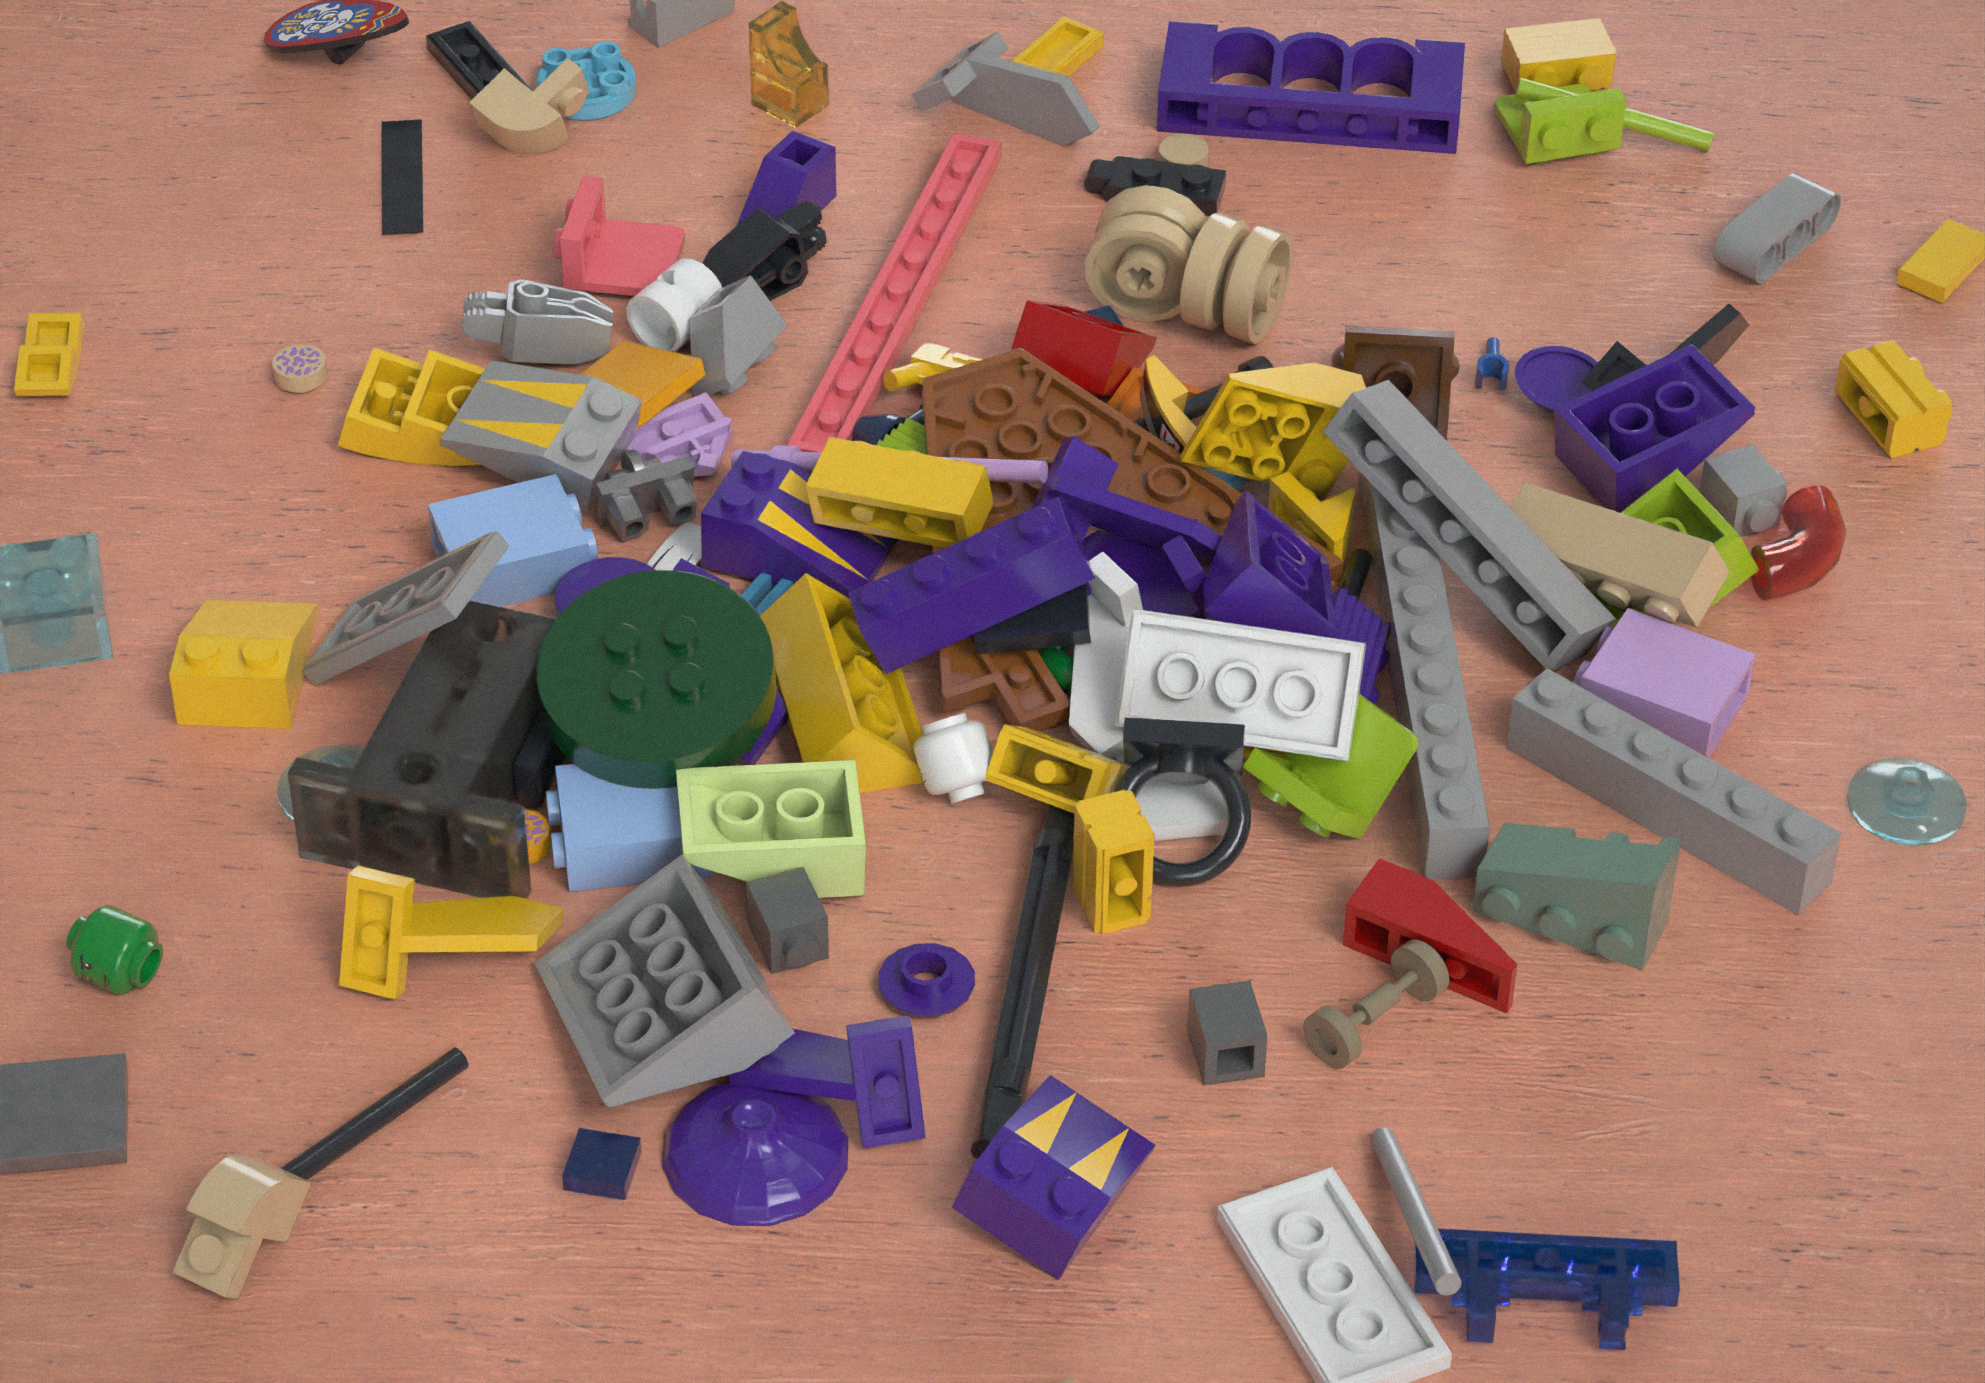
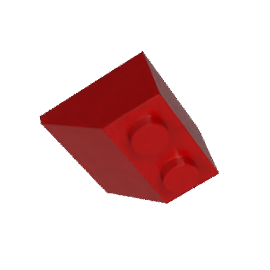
M1027 300L1010 351L1018 348L1024 349L1100 400L1102 395L1113 396L1133 367H1141L1154 348L1157 337L1064 304Z

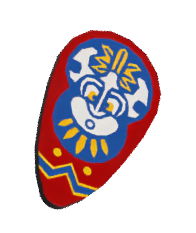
M319 0L291 11L274 22L265 32L264 42L272 52L277 53L307 52L323 49L333 63L341 65L365 44V41L397 32L405 28L410 20L402 8L387 2L377 0Z

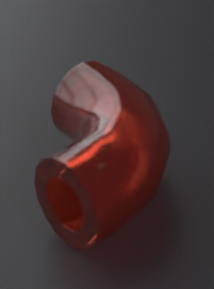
M1810 485L1793 493L1785 501L1782 508V519L1788 527L1790 534L1784 539L1756 545L1752 548L1750 554L1760 570L1753 574L1751 579L1756 594L1760 599L1764 601L1778 599L1807 590L1816 585L1836 567L1846 540V527L1839 504L1829 488L1822 485Z

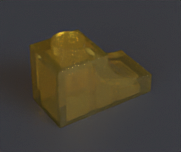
M780 1L749 22L751 105L797 128L829 105L828 64L820 61L807 44L798 22L797 8Z

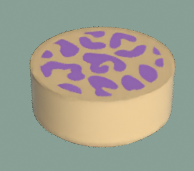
M306 344L291 345L277 352L272 360L274 381L278 387L285 391L293 393L309 392L321 386L327 379L326 357L315 346Z

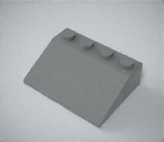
M683 855L673 860L534 962L602 1101L609 1108L744 1071L763 1056L772 1053L782 1042L795 1034L720 899Z

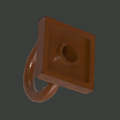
M1345 325L1344 343L1337 347L1332 355L1333 368L1362 375L1366 388L1389 380L1447 441L1451 381L1457 376L1460 369L1459 360L1453 353L1454 331Z

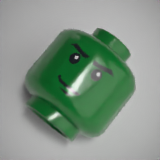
M112 905L97 908L88 917H79L72 925L66 941V947L71 951L70 963L74 974L117 995H124L135 987H146L156 975L163 957L162 944L158 943L155 926Z

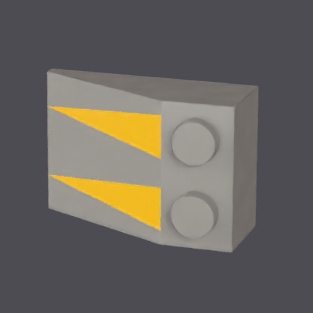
M491 360L440 439V445L518 483L557 474L566 495L574 493L580 507V512L587 515L597 500L596 483L607 480L606 474L615 470L621 460V453L627 450L636 436L642 400L593 376Z

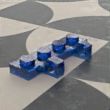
M1438 1228L1461 1279L1460 1289L1450 1295V1306L1466 1307L1467 1342L1493 1343L1496 1306L1510 1307V1298L1582 1302V1311H1598L1597 1332L1599 1349L1617 1350L1626 1349V1331L1629 1328V1316L1642 1317L1643 1305L1677 1307L1680 1282L1677 1241ZM1414 1241V1293L1441 1295L1437 1292Z

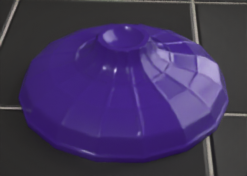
M730 1081L711 1086L683 1107L664 1137L662 1168L674 1194L698 1214L732 1226H772L805 1216L833 1195L848 1170L849 1138L836 1112L817 1096L751 1088L744 1085H730Z

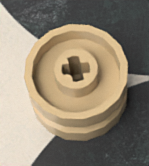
M1144 185L1129 188L1111 198L1100 215L1095 229V237L1090 244L1085 258V278L1092 294L1108 310L1131 320L1155 322L1171 319L1179 314L1184 271L1194 241L1203 224L1207 221L1204 213L1189 198L1163 187Z
M1221 212L1212 214L1203 224L1196 237L1186 263L1179 304L1183 321L1186 324L1208 331L1215 330L1223 324L1225 332L1229 337L1252 344L1261 342L1271 330L1287 292L1294 253L1293 240L1290 234L1266 225L1258 226L1250 232L1249 225L1242 218Z

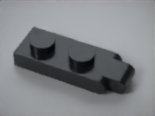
M1117 156L1112 161L1093 160L1089 166L1084 187L1090 193L1101 194L1106 201L1129 188L1144 185L1169 188L1189 198L1205 216H1211L1218 213L1226 187V170L1212 169L1203 165L1161 162L1153 158L1140 159Z

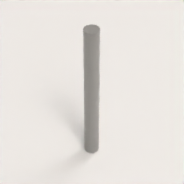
M1387 1127L1379 1128L1372 1133L1370 1138L1374 1151L1437 1292L1445 1296L1452 1295L1461 1287L1459 1274L1394 1131Z

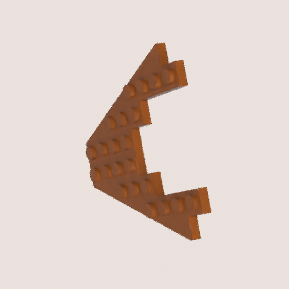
M1022 348L923 378L922 404L926 455L955 458L1046 461L1049 472L1063 440L1075 436L1119 464L1107 491L1196 520L1220 536H1223L1237 498L1242 494L1203 467L1181 462L1180 452ZM989 481L994 503L981 531L1031 509L1043 483ZM1286 523L1328 558L1331 582L1340 579L1344 564L1341 559ZM931 545V554L944 548ZM973 634L937 651L940 704L944 713L993 697L1010 725L1028 727L1040 731L1069 721L1070 702L1036 648L976 654Z

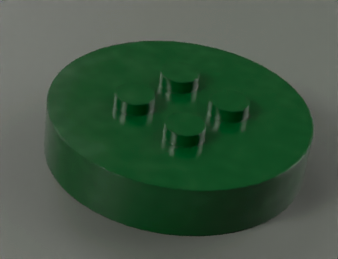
M675 570L642 571L611 579L588 590L568 605L555 619L542 642L537 662V683L544 720L555 744L567 758L587 773L607 782L627 787L643 789L677 787L676 770L730 766L740 759L760 738L770 720L776 700L777 686L773 649L769 633L760 615L747 600L730 587L716 580L690 572Z

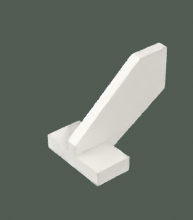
M1101 552L1089 561L1095 576L1094 580L1089 581L1091 595L1088 596L1091 643L1075 644L1069 727L1071 735L1087 750L1114 758L1124 751V727L1115 726L1131 610H1143L1138 584L1104 552Z

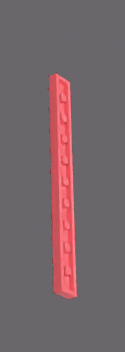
M953 133L786 446H798L801 452H822L829 437L852 441V432L855 424L861 417L869 415L884 386V373L893 369L1002 158V142Z

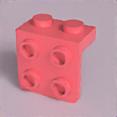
M583 176L576 196H569L567 199L564 228L557 227L554 236L553 254L554 258L561 259L563 288L582 290L589 293L601 292L635 296L647 285L656 281L660 274L679 260L685 243V231L678 226L606 219L603 178Z

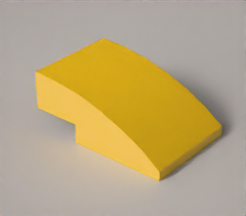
M373 347L346 414L338 447L365 455L406 463L438 466L480 465L441 446L440 439L486 368L430 349L424 364Z

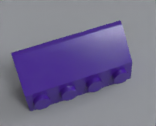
M1056 497L886 576L871 581L862 587L848 592L859 629L887 674L1094 580L1095 576L1064 497Z

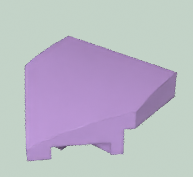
M705 392L663 409L636 431V436L626 451L635 449L643 462L659 458L661 463L688 455L695 467L694 477L714 475L733 437L732 418L725 417Z

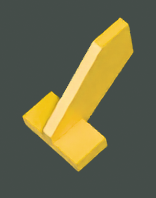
M357 866L347 877L339 986L396 1000L406 989L408 953L537 951L563 925L565 908L517 896L413 903L415 879Z

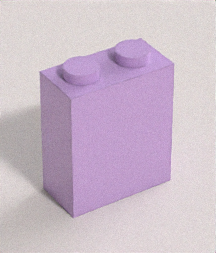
M1627 608L1615 628L1611 626L1605 628L1598 642L1596 656L1592 662L1587 660L1582 662L1575 676L1574 683L1710 758L1749 696L1756 654Z

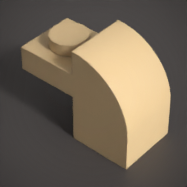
M567 58L534 91H531L506 69H503L469 104L478 127L500 145L518 153L540 154L561 146L569 139L563 119L566 116H572L577 113L590 92L582 68Z
M236 1154L223 1159L204 1177L188 1203L186 1210L196 1214V1217L172 1273L225 1298L238 1299L263 1238L287 1242L311 1182L259 1158Z

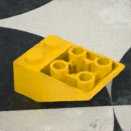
M1315 362L1228 374L1181 453V462L1269 484L1270 478L1289 471L1305 488L1311 489L1317 496L1326 498L1349 459L1323 431L1351 393L1366 388L1363 377L1360 374Z

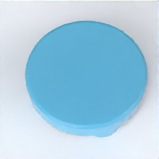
M603 41L596 43L592 48L572 50L558 47L551 48L542 55L543 65L537 73V87L567 58L583 70L590 93L586 96V100L580 110L574 115L566 116L565 118L574 120L605 118L626 108L635 97V70L631 63L621 56L619 45L613 42Z

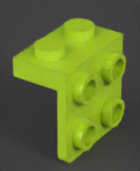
M1574 84L1556 88L1574 92L1578 95L1531 102L1517 98L1513 94L1501 96L1495 100L1494 111L1526 164L1545 163L1554 159L1584 154L1593 155L1598 152L1621 148L1627 99L1620 88L1591 92L1586 85Z
M1359 694L1350 760L1345 761L1292 752L1280 755L1255 747L1243 768L1261 780L1257 789L1263 795L1283 806H1287L1290 802L1302 811L1298 820L1313 832L1326 838L1330 836L1331 832L1361 839L1417 750L1418 738L1409 729Z

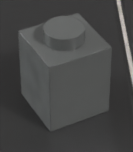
M804 867L746 882L748 926L771 974L803 967L829 958L828 916Z
M1250 980L1189 989L1187 1032L1203 1085L1265 1077L1267 1032Z

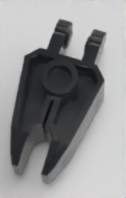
M806 201L795 204L794 208H789L779 216H776L767 209L758 208L710 248L702 264L714 273L722 287L751 275L769 301H772L802 285L809 272L807 260L825 247L827 243L825 230L822 227H818V224H821L820 220H822L821 208L818 207L817 203L814 204L813 201Z

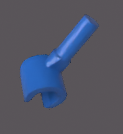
M1491 337L1487 340L1486 354L1478 359L1475 385L1477 388H1482V379L1492 376L1500 380V390H1504L1507 387L1509 363L1505 357L1500 355L1499 339Z

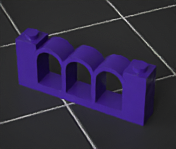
M1169 21L1158 89L1157 132L1456 154L1465 43L1416 39L1414 47L1399 39L1373 37L1358 41L1349 47L1345 41L1333 35L1320 32L1298 33L1288 36L1280 42L1274 35L1251 27H1232L1218 32V25ZM1233 73H1247L1265 79L1270 87L1219 84L1216 81L1223 76ZM1315 78L1333 84L1340 92L1286 89L1285 86L1299 79ZM1384 83L1402 89L1409 98L1354 94V91L1368 84Z

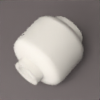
M966 713L922 726L923 736L915 741L913 752L927 792L932 795L948 793L951 804L985 794L982 782L986 781V772L993 755V749L984 724L979 721H968Z

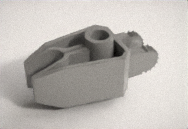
M519 279L509 283L508 294L474 291L473 294L469 293V296L465 297L463 304L464 314L461 320L462 331L465 332L464 335H468L469 339L474 338L475 341L476 339H481L483 342L502 344L501 356L511 362L578 365L602 357L609 352L613 310L586 292Z

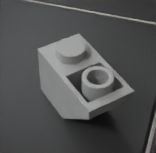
M751 275L718 289L690 318L691 356L702 359L706 373L701 380L692 386L696 396L705 392L711 395L718 391L723 396H726L741 387L749 378L745 371L750 366L765 360L776 350L777 346L773 341L788 326Z

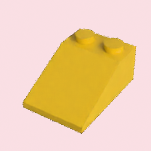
M205 600L180 633L169 672L177 725L292 729L305 676L302 670L309 658L319 615L318 604Z

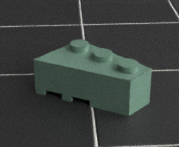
M1504 823L1477 869L1473 911L1546 936L1552 940L1603 956L1609 960L1643 970L1668 924L1681 838L1663 837L1659 845L1629 842L1628 835L1625 833L1609 832L1606 839L1601 840L1576 837L1575 830L1569 828Z

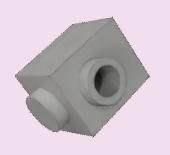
M1753 444L1704 459L1700 493L1733 527L1740 537L1780 525L1783 502L1787 497V486L1782 474L1772 468Z

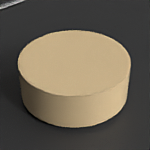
M1185 133L1170 135L1159 144L1158 161L1208 167L1209 146L1205 140L1196 135Z

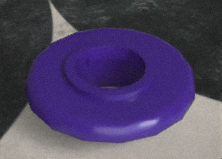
M918 943L898 949L885 959L879 971V989L887 1003L901 1013L915 1017H939L954 1012L968 1001L975 987V970L969 960L954 948L936 943ZM931 972L938 974L940 977L933 980H920L913 976Z

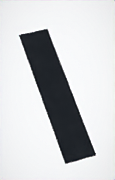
M422 119L382 121V235L424 232Z

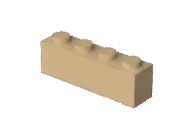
M1524 482L1510 506L1590 592L1598 594L1602 600L1620 609H1625L1630 605L1645 610L1650 616L1674 624L1675 621L1697 628L1730 572L1712 542Z

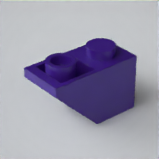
M792 130L764 156L737 225L758 208L767 209L776 216H779L789 208H794L795 204L813 201L814 204H818L821 210L824 209L837 196L836 147Z

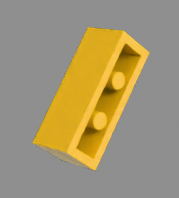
M829 437L805 485L814 523L947 548L981 532L994 503L985 465L974 464L967 460H952L925 455L913 450L904 451L871 445L863 441H850Z

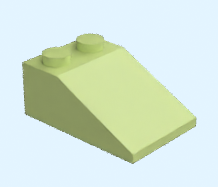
M855 760L700 767L676 770L682 852L689 864L747 882L804 867L819 898L864 896L866 841Z

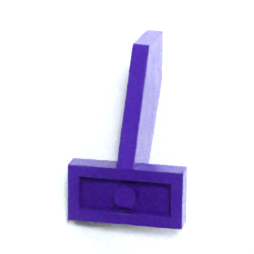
M1075 436L1063 440L1050 467L1047 480L1042 484L1032 508L1056 497H1064L1081 542H1083L1091 525L1124 539L1165 552L1161 545L1181 534L1200 566L1211 565L1222 536L1196 520L1107 491L1119 464Z
M1099 530L1084 538L1082 543H1084L1089 561L1101 552H1104L1138 584L1143 610L1207 619L1204 614L1203 583L1206 574L1181 534L1161 545L1165 552ZM1088 582V596H1090L1091 589Z
M909 1015L846 1025L848 1040L793 1028L795 1034L782 1042L772 1053L763 1056L744 1071L728 1075L730 1085H744L751 1088L856 1101L863 1148L926 1138L913 1031Z

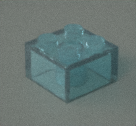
M97 533L63 536L61 538L18 544L9 543L0 546V674L113 658L106 585Z

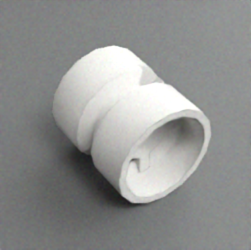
M682 258L660 274L656 281L647 285L629 300L626 307V315L632 332L645 346L676 352L690 340V318L718 289L722 288L721 283L704 264L693 259Z

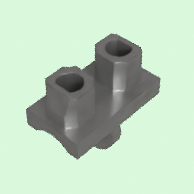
M635 449L621 453L622 469L607 473V480L596 483L598 507L594 510V517L600 529L612 526L623 541L640 537L648 531L649 517L647 514L662 510L668 523L675 526L692 521L696 517L697 501L693 490L695 467L688 455L661 463L659 458L643 462Z

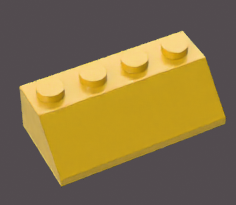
M805 573L760 615L770 636L774 665L778 677L776 683L785 700L790 717L788 724L796 737L801 754L800 763L855 760L859 793L923 783L913 752V745L919 737L923 736V732L902 668L886 674L859 629L850 599Z

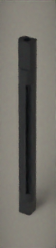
M1050 804L1041 821L1040 830L1034 836L971 1146V1154L977 1159L1002 1126L1025 1103L1074 851V813Z

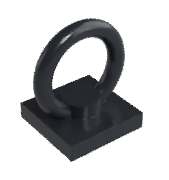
M1125 717L1123 734L1124 763L1130 765V767L1120 777L1113 792L1121 790L1132 791L1136 798L1142 787L1154 777L1159 781L1177 785H1199L1210 780L1222 794L1227 807V826L1219 844L1206 856L1186 863L1168 862L1154 856L1153 882L1168 886H1192L1204 883L1227 870L1241 854L1251 827L1250 801L1246 789L1238 777L1242 776L1245 724Z

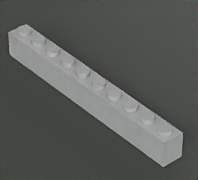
M1359 472L1358 489L1368 548L1373 557L1371 566L1379 613L1382 616V622L1390 623V633L1385 648L1390 652L1388 666L1397 720L1418 738V748L1406 766V773L1423 873L1429 879L1476 878L1477 869L1487 853L1490 825L1440 556L1369 480Z

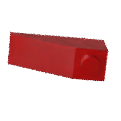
M1379 858L1346 903L1343 946L1391 965V956L1396 949L1411 939L1421 940L1430 945L1444 961L1449 973L1447 989L1508 1013L1513 1004L1517 963L1434 880Z

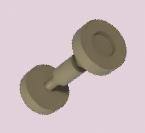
M1411 939L1396 949L1391 956V966L1397 981L1393 984L1384 982L1353 1006V1014L1347 1017L1332 1006H1322L1305 1019L1303 1024L1305 1038L1312 1051L1320 1060L1330 1067L1342 1069L1358 1058L1362 1052V1042L1356 1027L1361 1023L1370 1025L1400 1001V993L1404 990L1418 1000L1431 1001L1447 989L1449 985L1447 967L1440 955L1430 945L1421 940Z

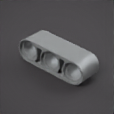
M1797 173L1788 175L1723 228L1713 250L1715 262L1757 283L1767 281L1830 229L1839 213L1841 196Z

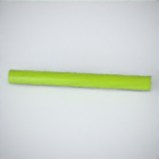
M1521 77L1515 92V97L1531 102L1578 95L1574 92ZM1625 109L1623 128L1702 151H1709L1714 135L1713 132L1633 109Z

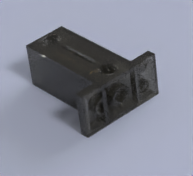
M469 601L455 620L430 631L353 769L296 757L287 774L299 858L348 869L362 866L415 879L416 884L480 898L517 896L527 899L532 889L524 806L514 804L517 799L514 763L542 710L537 683L538 655L542 642L556 618Z

